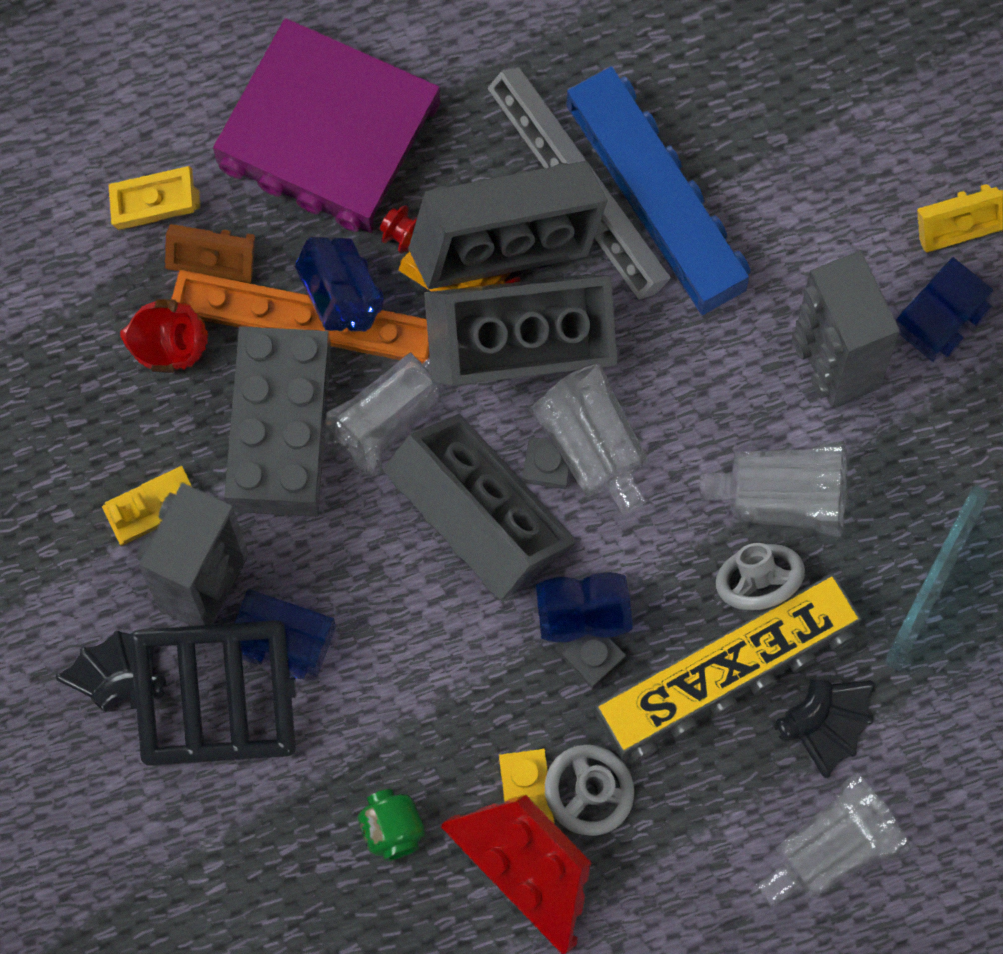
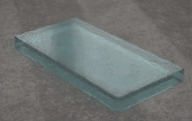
M978 485L972 487L885 659L886 665L898 671L901 670L991 493L990 491Z

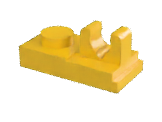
M190 166L108 184L111 225L118 230L194 213V210L201 208L200 193L193 184V172Z
M985 184L980 186L981 192L966 195L964 191H961L955 198L918 208L919 238L925 252H931L1002 231L1003 190H998L997 187L991 188Z
M182 465L105 502L102 508L120 546L156 530L162 521L159 518V512L168 494H176L182 482L192 487Z
M545 749L499 754L504 801L506 802L508 799L526 794L554 823L553 814L548 807L545 797V779L547 775Z

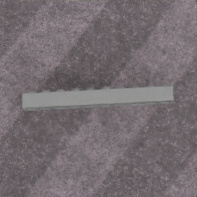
M518 67L501 71L488 87V90L543 167L549 168L560 163L570 164L586 161L521 69ZM591 168L608 199L594 238L639 300L653 296L662 289L671 277Z

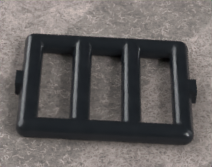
M270 620L135 630L131 634L130 644L134 688L129 690L130 708L137 711L141 761L145 765L155 766L288 757L294 754L296 742L292 698L297 696L296 678H290L286 626L282 621ZM268 639L277 739L249 741L241 641ZM222 642L231 742L204 744L195 644ZM177 645L185 745L158 747L149 647Z

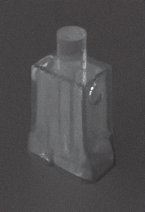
M410 352L354 398L327 413L325 441L357 475L369 473L375 476L382 470L381 455L437 406L441 384L432 382L430 357L421 363Z
M600 363L580 369L564 377L546 395L529 408L530 413L550 436L587 498L609 490L622 515L629 514L646 503L631 475L649 460L620 406Z
M844 441L828 442L807 450L734 452L733 473H701L700 498L701 500H731L730 509L736 521L805 527L817 530L823 535L842 538L847 508V449Z
M855 772L843 783L839 795L831 804L775 848L774 854L782 866L757 883L756 887L771 908L798 889H800L808 902L811 903L868 867L883 861H895L910 853L912 846L885 803L874 793L866 781Z

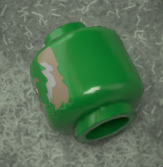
M385 789L367 797L369 805L360 811L357 821L368 851L375 856H383L384 861H393L419 849L418 842L423 838L425 828L413 798L406 794L395 795L393 789Z

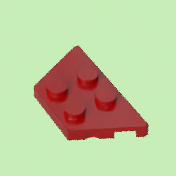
M526 794L508 799L503 804H491L481 807L469 814L462 816L460 814L454 815L443 822L440 827L561 954H567L577 945L578 937L574 936L573 933L576 917L583 911L585 900L583 887L588 881L591 861Z

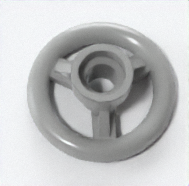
M764 543L748 544L727 559L721 566L716 576V590L720 598L734 608L742 610L767 609L784 602L799 589L805 576L804 563L801 557L788 547ZM774 558L786 561L790 565L791 570H784L775 565ZM739 569L741 579L738 586L731 590L729 586L730 577ZM770 584L783 585L771 593L748 597L756 589L767 587Z
M579 745L565 750L552 762L545 779V797L553 816L564 827L581 835H602L616 829L627 818L634 801V784L627 766L616 754L596 745ZM587 758L601 761L610 767L619 781L620 789L615 788V779L608 769L598 765L589 767ZM572 763L577 777L576 795L564 807L558 791L559 779L565 768ZM586 782H592L596 785L597 795L588 792ZM605 801L618 804L615 811L603 820L587 822L576 818L588 804L598 805Z

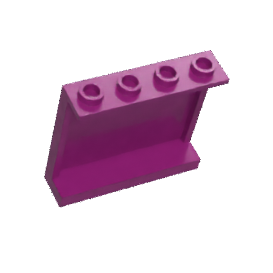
M284 18L213 146L216 162L225 174L236 179H241L243 175L257 181V185L270 195L280 197L284 193L297 199L296 203L302 209L312 214H319L320 211L326 212L336 217L335 221L349 231L358 232L361 228L372 233L374 229L373 218L428 115L434 117L441 103L440 87Z

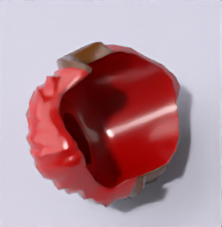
M157 299L142 306L129 324L120 331V337L124 345L140 364L151 369L152 372L174 373L179 368L185 370L187 367H192L194 363L199 361L202 352L206 350L209 337L208 331L205 329V323L194 312L189 303L176 302L174 299Z

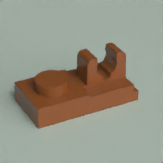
M170 224L166 232L165 269L175 271L180 269L251 283L253 279L255 236L247 233L246 238L231 236L230 230H223L219 234L209 230Z

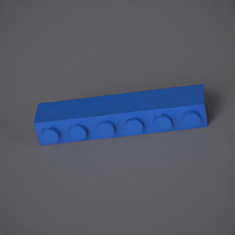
M610 66L568 89L567 108L702 316L747 291L749 274L751 273L749 264L740 251L733 252L725 240L728 237L726 229L716 215L710 217L702 205L705 200L698 185L693 180L687 182L680 171L682 165L675 150L670 145L665 147L657 136L659 129L653 116L648 111L642 113L635 102L637 96L630 81L625 76L620 78L614 68Z

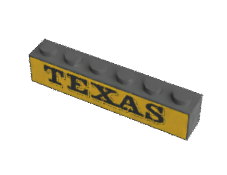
M831 574L791 596L784 602L773 606L595 706L594 716L622 761L630 757L635 762L641 761L659 749L656 744L658 741L671 734L677 740L694 731L699 726L696 722L699 718L712 712L714 717H719L738 705L735 698L749 690L754 695L768 690L778 682L775 676L789 668H791L793 673L802 671L817 660L814 655L815 653L828 646L831 647L832 651H836L848 645L856 638L854 632L858 630L862 619L834 574Z

